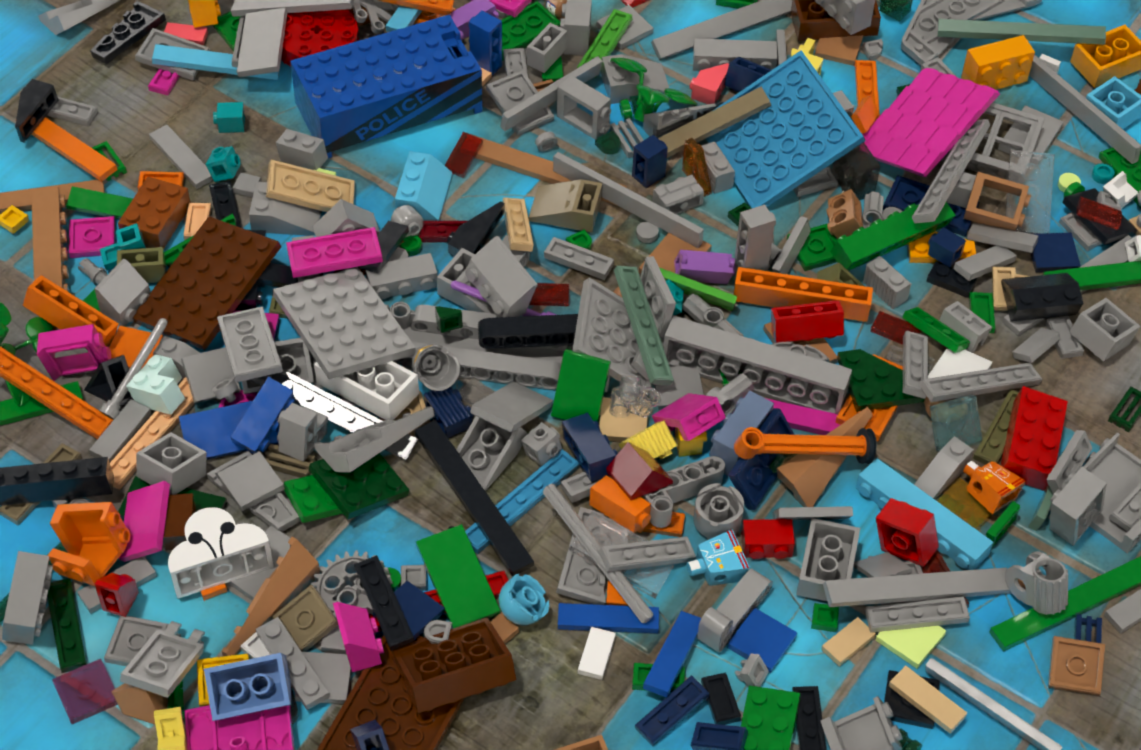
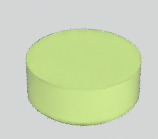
M1064 173L1059 178L1058 188L1065 192L1070 184L1074 182L1081 184V180L1073 173Z

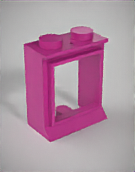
M93 324L38 334L37 356L53 381L60 376L96 370L101 362L111 359L110 348L105 346L102 334L97 332ZM86 348L88 351L87 353L55 358L56 352Z

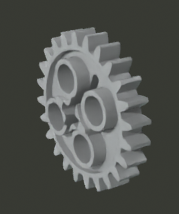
M356 550L353 556H349V553L346 551L344 558H340L336 554V561L332 562L327 559L328 567L320 566L321 574H314L316 582L311 584L317 589L334 616L336 617L333 606L335 602L366 608L368 614L373 615V609L357 573H354L356 572L354 564L369 559L368 552L359 556L358 550ZM381 560L380 563L391 585L392 580L388 567H385L384 562Z

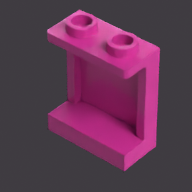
M692 393L684 395L652 415L655 423L665 420L670 432L675 427L679 428L684 441L692 440L726 418L717 397Z

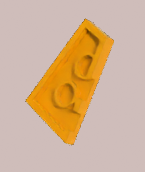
M937 231L907 244L909 263L939 262L928 255L929 239L934 233L937 234ZM965 239L963 254L956 262L976 254L974 241Z

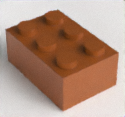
M147 177L119 220V229L137 223L142 233L145 247H163L164 250L187 213L188 204L190 203L188 188Z

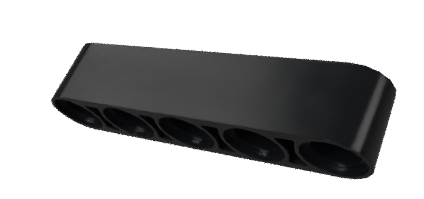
M578 314L484 318L478 322L479 345L485 349L573 345Z

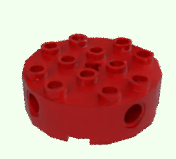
M348 9L287 13L281 61L291 66V60L359 41L357 21Z

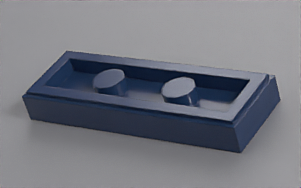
M691 675L635 724V729L654 746L705 701L710 693Z

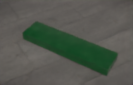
M71 579L51 582L47 598L61 673L86 668L87 662Z

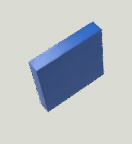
M754 607L728 642L727 648L745 659H748L751 653L759 654L769 673H771L797 637V632Z

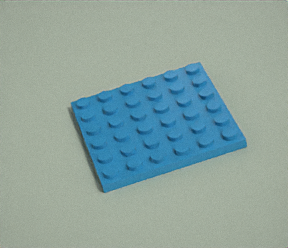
M802 50L717 108L761 86L772 106L706 138L708 143L716 142L735 170L734 182L751 208L762 205L768 207L866 141Z

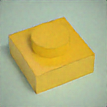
M13 205L0 214V226L12 234L29 222L28 215Z

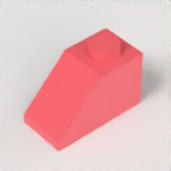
M729 64L700 70L697 77H693L690 83V89L692 90L691 98L706 104L717 103L726 87L724 84Z

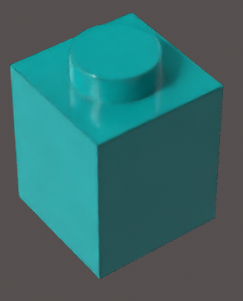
M243 102L217 103V112H213V122L218 124L219 133L245 132Z

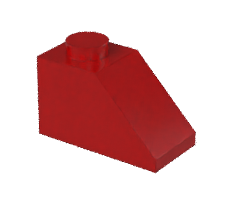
M110 573L97 579L95 582L102 610L126 617L139 593L135 579L126 574Z

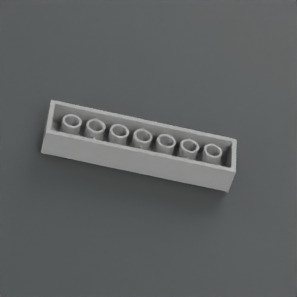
M674 315L664 335L663 349L669 367L698 365L700 377L722 383L723 379L719 369L725 374L728 382L739 375V370H741L753 383L754 390L752 392L785 403L839 414L845 403L852 369L842 365L829 363L818 358L809 357L798 352L786 350Z

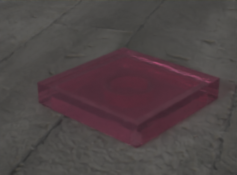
M101 659L52 679L71 725L118 705L111 693L115 688Z

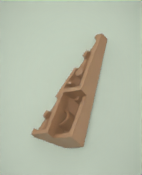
M866 407L827 435L856 436L858 431L865 427L869 419H872L873 414ZM797 454L777 468V475L794 493V498L803 507H814L819 496H822L830 479L835 476L848 455Z
M291 537L288 541L290 549L284 558L279 556L276 563L279 566L263 582L246 610L249 615L242 627L237 626L234 633L236 636L226 648H223V656L237 655L241 651L240 646L256 632V628L273 620L272 616L309 587L312 582H315L314 574H320L319 562L296 538Z

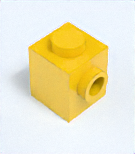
M675 427L674 439L677 444L678 456L702 454L703 442H707V432L701 433L690 441H684L679 428Z

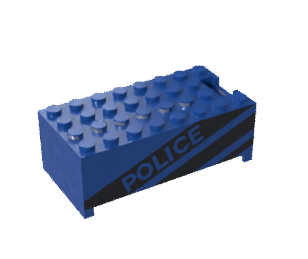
M450 15L290 61L295 103L311 135L324 140L328 159L332 158V151L467 110L473 109L474 114L482 112V69L472 52H468L462 43L460 31Z

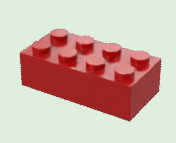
M1023 386L1013 401L1001 466L1026 481L1025 485L1044 491L1048 486V475L1057 463L1068 401Z

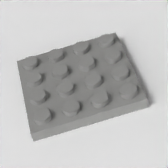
M589 277L583 281L572 351L611 361L608 375L639 394L646 396L651 391L650 381L645 379L631 366L639 347L623 298Z

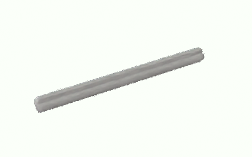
M552 483L546 486L543 490L545 497L641 623L651 620L653 612L621 571L607 572L599 553L602 547L555 484Z

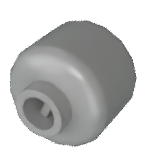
M410 205L396 208L391 216L392 222L408 226L409 232L405 237L417 235L423 227L422 216Z

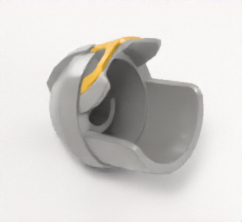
M427 344L417 348L412 359V370L418 374V380L427 388L434 391H442L451 387L456 382L460 373V364L456 356L451 354L445 347L437 344Z

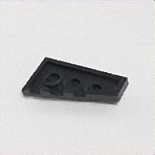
M136 1L133 4L134 8L131 11H126L123 15L124 19L119 24H114L112 32L109 35H104L91 49L92 57L105 64L109 63L151 32L152 28H157L166 20L165 14L140 1Z

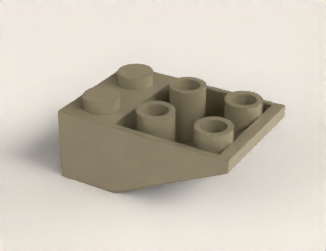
M580 179L538 186L528 217L529 221L580 231L585 230L592 233L602 201V183Z

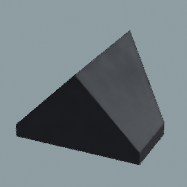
M121 355L101 362L84 391L106 402L111 400L129 371L125 356ZM127 391L119 406L127 404L131 399L134 400L129 391Z

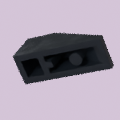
M31 79L21 91L15 124L20 142L24 143L59 101L54 85Z
M500 201L460 225L456 232H451L447 239L448 253L455 256L461 248L473 254L481 250L504 215L505 203Z

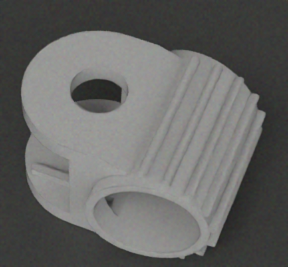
M1035 551L1027 556L1025 567L1013 565L1006 570L1005 580L1007 586L1017 599L1032 606L1035 611L1046 615H1054L1057 612L1061 613L1062 609L1065 610V607L1068 605V569L1061 562L1052 559L1042 552ZM1042 566L1045 569L1046 575L1042 574L1039 567ZM1018 579L1023 581L1026 589L1020 586Z

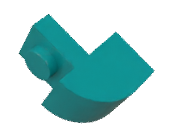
M137 223L116 230L118 243L100 249L106 270L117 266V250L146 248Z

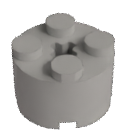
M720 483L705 486L700 490L695 501L693 521L696 529L707 540L732 529L734 534H736L741 529L744 499L734 487H724Z

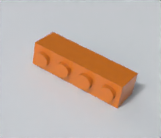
M42 275L28 286L22 305L60 330L93 324L97 332L102 334L106 347L111 344L119 324Z

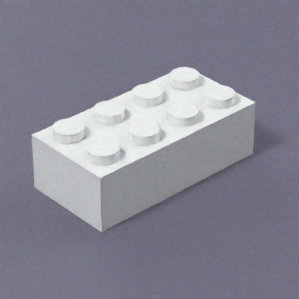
M393 361L332 379L327 378L317 362L314 364L317 384L384 420H394L419 394L418 374Z

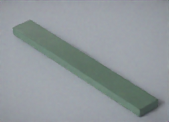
M939 19L937 37L1006 40L1024 35L1027 41L1104 45L1106 42V26Z

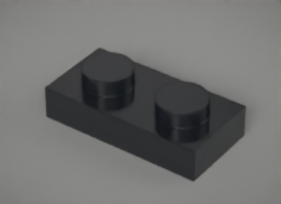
M936 261L927 276L926 282L968 298L976 284L977 278L968 281L955 271L953 267L949 268Z

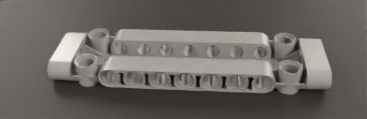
M396 302L391 307L385 304L416 347L415 353L417 348L427 344H437L445 347L459 361L460 373L458 377L504 384L514 381L526 387L554 390L557 388L564 351L566 349L573 350V345L485 349L479 345L478 322L484 318L499 317L497 314L461 310L463 327L440 333L435 317L436 306L418 305L415 310H410L409 305L405 302ZM414 355L393 362L399 365L402 364L404 368L413 371L412 359ZM608 375V379H607V384H606L605 392H608V388H609V382H610V376H609V375Z

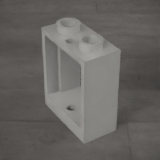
M572 75L558 86L557 117L595 140L609 131L611 99ZM577 103L591 110L593 116L578 108Z

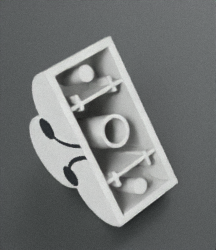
M215 507L201 509L188 519L185 525L186 541L177 545L172 550L168 559V567L177 599L274 568L266 533L260 527L253 524L243 523L236 525L233 517L227 511Z

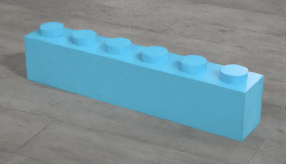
M878 458L859 474L856 489L864 497H868L878 504L881 509H883L890 498L933 513L939 545L937 550L949 556L961 568L975 570L989 556L993 541Z

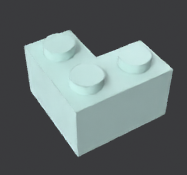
M154 354L126 385L134 401L149 407L151 410L170 415L185 399L177 385L181 381L182 376L172 358Z

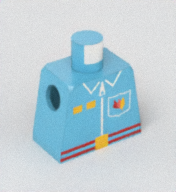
M733 529L700 543L697 548V559L687 562L689 575L695 576L703 573L707 584L711 586L739 582L750 569Z

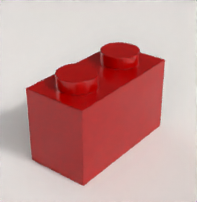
M792 519L743 520L741 538L745 558L761 559L775 557L777 559L792 557L795 545Z

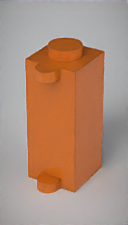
M607 475L590 487L589 505L610 519H613L630 532L641 533L650 522L651 503L641 497L630 500L618 484Z

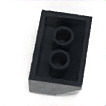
M1068 273L1001 280L1010 322L1076 315L1084 304L1079 283Z

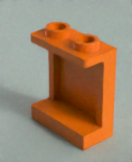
M112 502L59 504L50 521L51 527L66 551L76 556H79L83 544L113 543L117 552L123 553L127 543L130 541V531L125 526Z

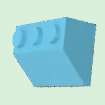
M409 151L395 196V209L403 205H410L416 209L424 221H439L453 175L452 171L431 154Z

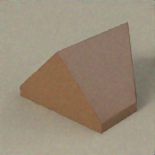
M126 683L111 691L123 714L155 724L154 711L167 709L168 698Z

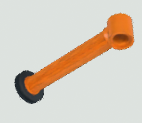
M749 427L736 439L734 451L742 459H751L756 454L856 455L859 463L870 464L875 458L877 445L875 434L870 428H861L856 436L763 434L759 429Z

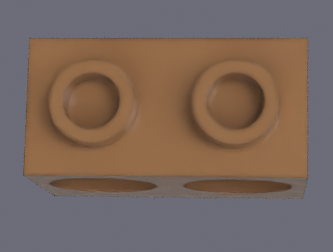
M852 189L828 199V209H826L829 217V223L827 226L831 235H835L838 239L842 235L850 236L855 230L863 227L861 202Z

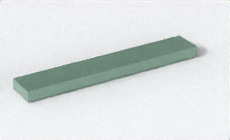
M617 265L614 273L650 384L671 385L674 379L637 267Z

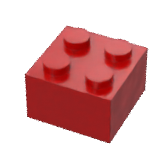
M890 498L876 517L881 551L888 552L924 567L939 547L934 514L925 509H919L906 502Z

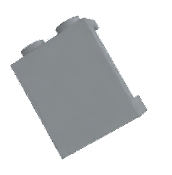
M877 696L873 698L875 704L835 722L831 717L821 720L820 722L830 749L902 750L899 741L903 738L897 725L893 726L890 718L894 715L888 702L883 703Z

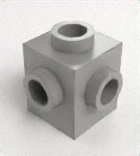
M542 422L521 439L525 454L540 466H543L548 460L556 456L562 449L558 431L553 427L549 428Z

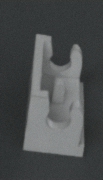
M959 301L945 308L939 320L970 341L968 349L965 350L971 353L975 352L978 344L981 346L984 344L989 331L992 329V326Z

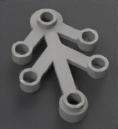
M354 0L352 6L354 19L357 22L363 23L367 15L369 16L372 25L371 30L375 34H381L385 27L378 17L386 22L392 17V15L384 10L396 11L399 7L396 4L370 2L369 0ZM361 5L366 8L367 12L361 9Z

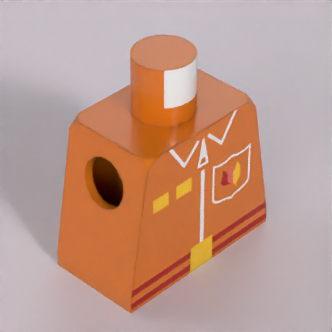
M970 461L963 470L971 478L966 487L967 491L991 514L996 513L1016 500L1026 482L1021 477L993 461L983 467Z

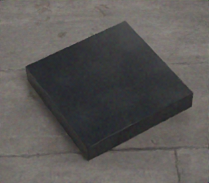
M889 670L884 703L888 702L894 716L890 718L891 721L933 729L934 721L889 687L890 681L899 673ZM922 677L939 691L940 680Z

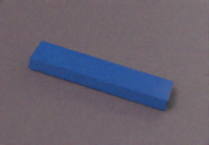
M559 603L558 629L590 631L591 627L610 632L658 633L659 607H649L653 612V617L648 622L641 623L629 606Z
M683 611L680 612L644 681L643 689L668 697L697 639L700 617Z

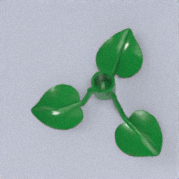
M611 58L610 62L614 61L623 69L635 72L640 77L639 84L636 86L638 90L636 104L638 106L633 116L638 121L644 122V114L657 112L658 107L662 103L669 102L670 98L679 103L698 106L691 97L679 90L666 88L664 94L643 85L644 73L647 72V69L639 62L628 58Z
M0 302V346L14 356L16 350L31 343L37 353L38 334L57 330L54 325L43 318L34 317L27 322L25 328L26 334L30 338L29 340L15 347L8 343L1 344L9 332L6 325L11 322V314L7 307ZM6 381L10 394L18 407L32 398Z

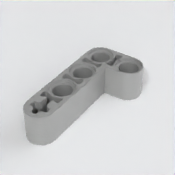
M711 456L667 471L666 473L673 479V484L641 496V498L651 503V524L659 528L667 527L671 523L673 503L698 495L700 490L707 485L714 483L722 485L725 462L719 457Z
M749 569L717 609L710 607L704 613L699 623L697 639L720 653L754 607L757 608L767 596L773 581L754 569Z

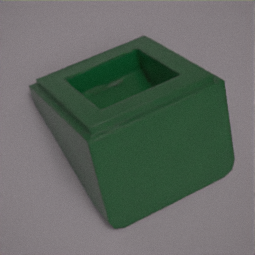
M440 306L435 307L436 323L440 333L463 327L461 310Z

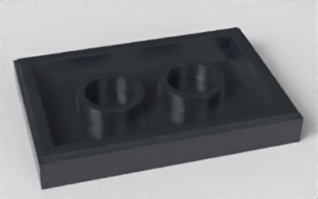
M1095 188L1065 196L1063 204L1104 245L1122 240L1128 235L1130 237L1135 236L1138 231L1121 213L1115 215L1098 210L1097 196L1099 192Z

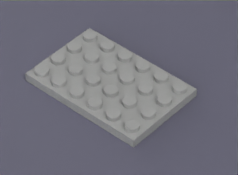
M358 267L273 289V296L328 379L415 354L416 347Z

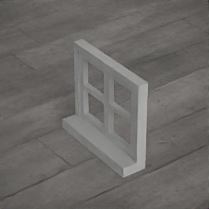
M992 103L984 113L996 117L990 134L986 133L983 137L987 139L983 153H974L965 169L1022 184L1045 118ZM1003 119L1030 126L1024 144L997 136ZM997 142L1021 149L1022 152L1017 165L990 157L994 143ZM951 150L943 157L942 162H945Z

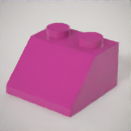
M341 602L333 603L352 672L382 664L379 654L384 653L381 639H375L374 633L378 632L375 618L369 619L366 608Z

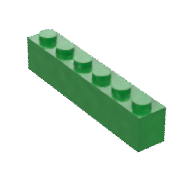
M946 202L934 222L914 223L912 216L919 204L913 203L906 207L903 212L895 211L883 221L881 219L874 221L870 224V227H860L850 236H840L835 240V245L830 252L837 263H840L850 271L879 256H883L946 227L956 215Z

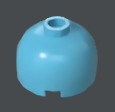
M516 574L509 579L501 588L498 599L504 616L514 624L521 626L533 624L543 618L548 613L549 600L545 603L543 595L546 592L536 579L527 574L523 577Z

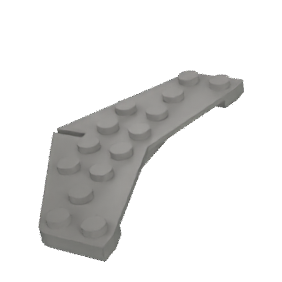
M921 0L902 38L901 48L921 65L939 57L956 39L952 37H937L939 19L979 21L1032 7L1042 2V0Z

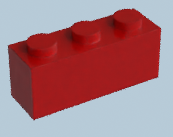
M839 300L771 308V332L776 343L799 340L811 341L817 338L843 336L844 311Z

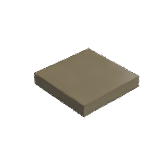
M312 584L272 616L274 619L279 617L301 652L309 650L338 626L337 618Z

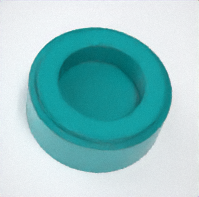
M1097 164L1093 168L1092 178L1097 183L1107 184L1113 179L1115 172L1108 164Z

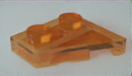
M693 138L687 139L684 144L682 171L687 176L693 175L697 184L699 183L704 190V197L712 194L704 150Z

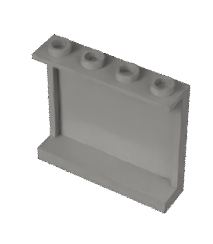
M1116 433L1111 439L1106 438L1097 453L1092 452L1083 467L1107 483L1103 511L1090 527L1128 554L1141 540V519L1127 532L1110 520L1109 517L1141 482V460L1117 444L1120 434Z

